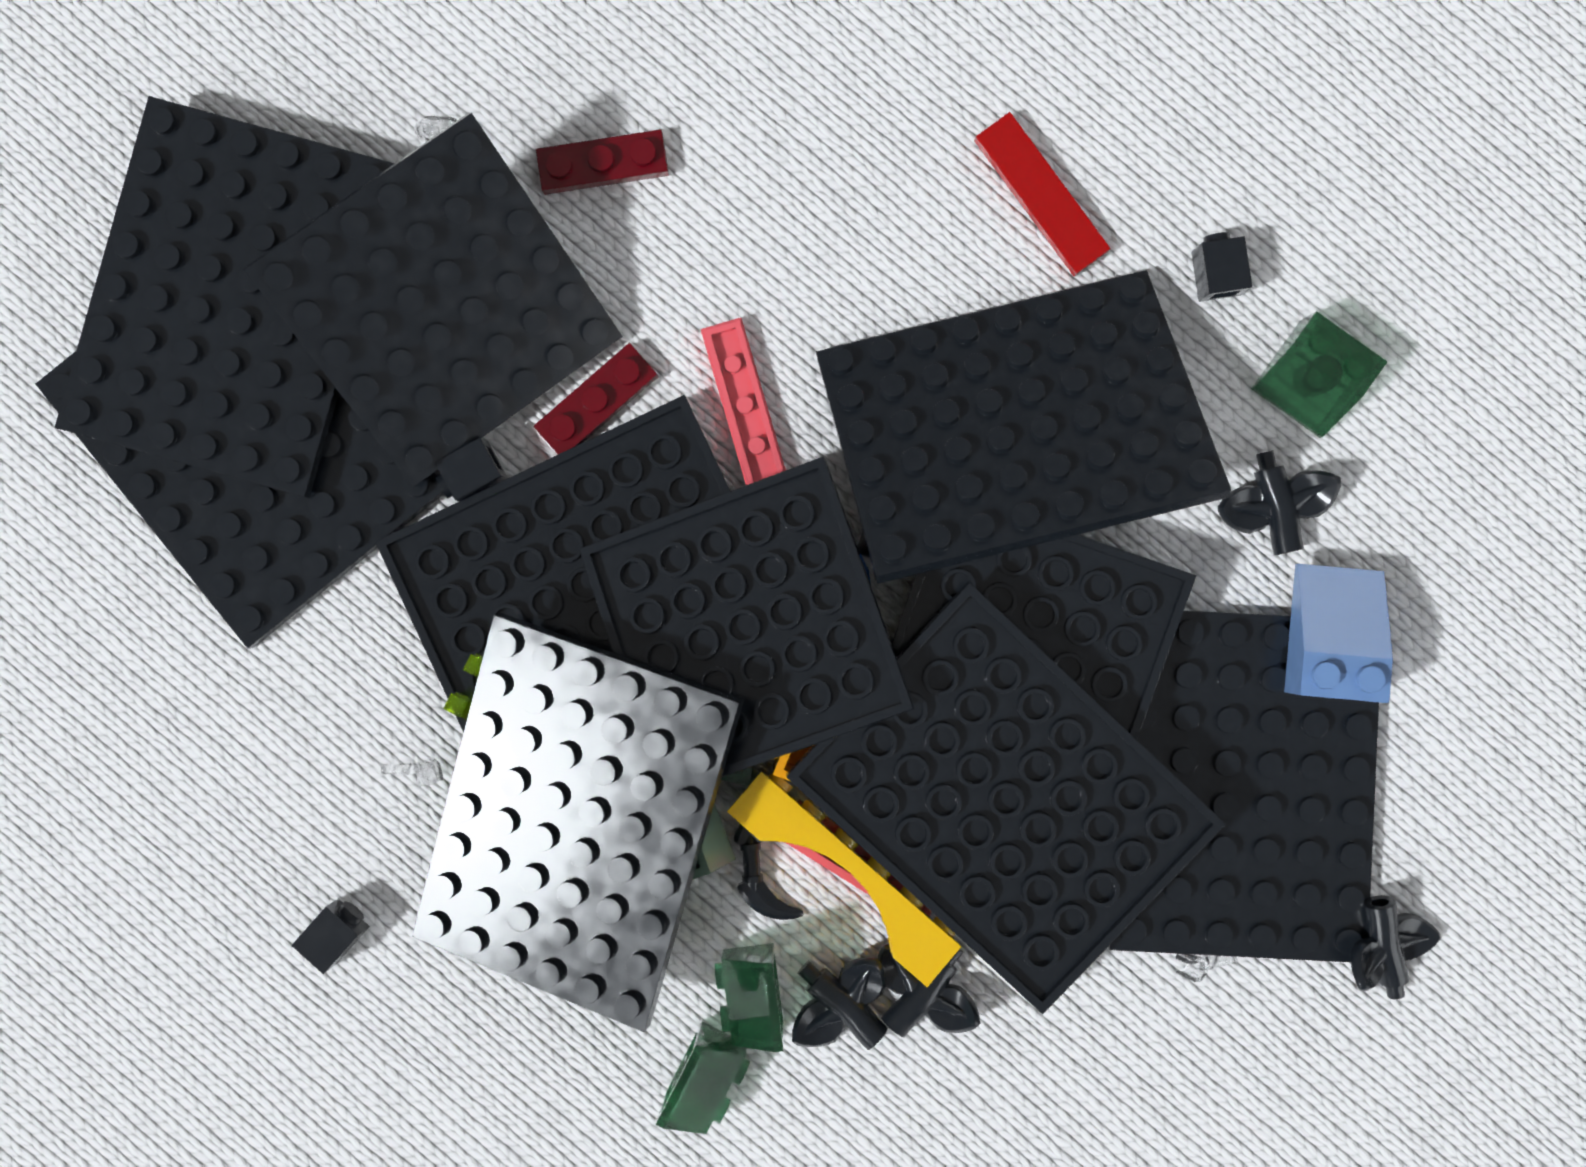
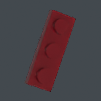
M662 129L536 149L541 189L544 195L669 176Z
M629 342L533 427L557 454L565 452L585 442L659 376Z

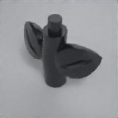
M1273 450L1256 454L1260 471L1254 472L1257 486L1246 485L1232 490L1229 498L1222 499L1218 505L1219 515L1228 526L1242 533L1251 534L1263 530L1269 525L1273 555L1304 549L1300 518H1314L1325 513L1337 498L1341 488V477L1331 472L1312 470L1299 472L1288 480L1284 465L1277 467Z
M1385 895L1373 896L1364 902L1367 938L1355 942L1351 951L1353 976L1361 991H1368L1379 983L1386 987L1388 998L1394 1000L1402 999L1405 996L1404 985L1409 982L1405 961L1425 954L1442 937L1433 925L1420 916L1412 913L1398 914L1396 900L1393 897Z
M884 944L880 948L878 960L885 970L886 987L896 994L903 995L882 1015V1021L893 1032L903 1038L925 1015L937 1029L947 1033H963L978 1027L981 1024L980 1016L973 999L961 986L949 984L958 971L954 964L961 957L963 951L959 949L931 984L926 987L893 958L889 944Z
M869 957L854 959L841 968L839 978L833 975L827 968L819 971L810 961H807L799 969L797 974L808 983L805 990L815 999L807 1002L796 1017L792 1030V1042L802 1047L829 1045L837 1041L845 1031L846 1026L867 1050L873 1048L882 1039L888 1027L868 1006L882 996L886 987L885 970L878 959Z

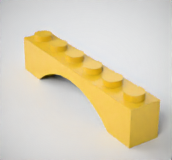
M761 771L727 812L759 841L785 842L807 847L829 857L850 872L867 890L879 909L887 931L890 952L893 958L928 987L961 948V945L953 938L955 933L937 916L931 919L920 909L923 903L908 889L903 887L899 891L887 880L891 874L873 857L867 862L854 851L859 844L840 827L835 833L828 829L821 822L826 815L813 803L806 799L800 804L788 794L793 788L790 783L773 775V772L768 776Z

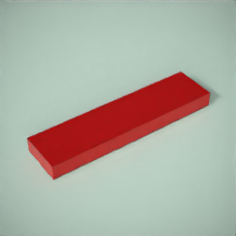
M1011 112L1004 115L975 137L974 142L1073 276H1076L1111 249Z

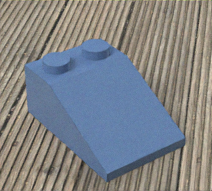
M1295 564L1284 692L1302 696L1389 703L1393 654L1384 571Z

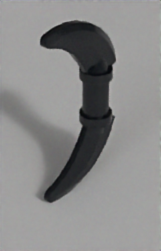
M739 824L733 840L739 844L743 857L744 875H742V882L737 886L741 897L753 910L772 919L788 920L802 917L803 911L800 908L792 907L779 900L764 883L759 856L761 841Z

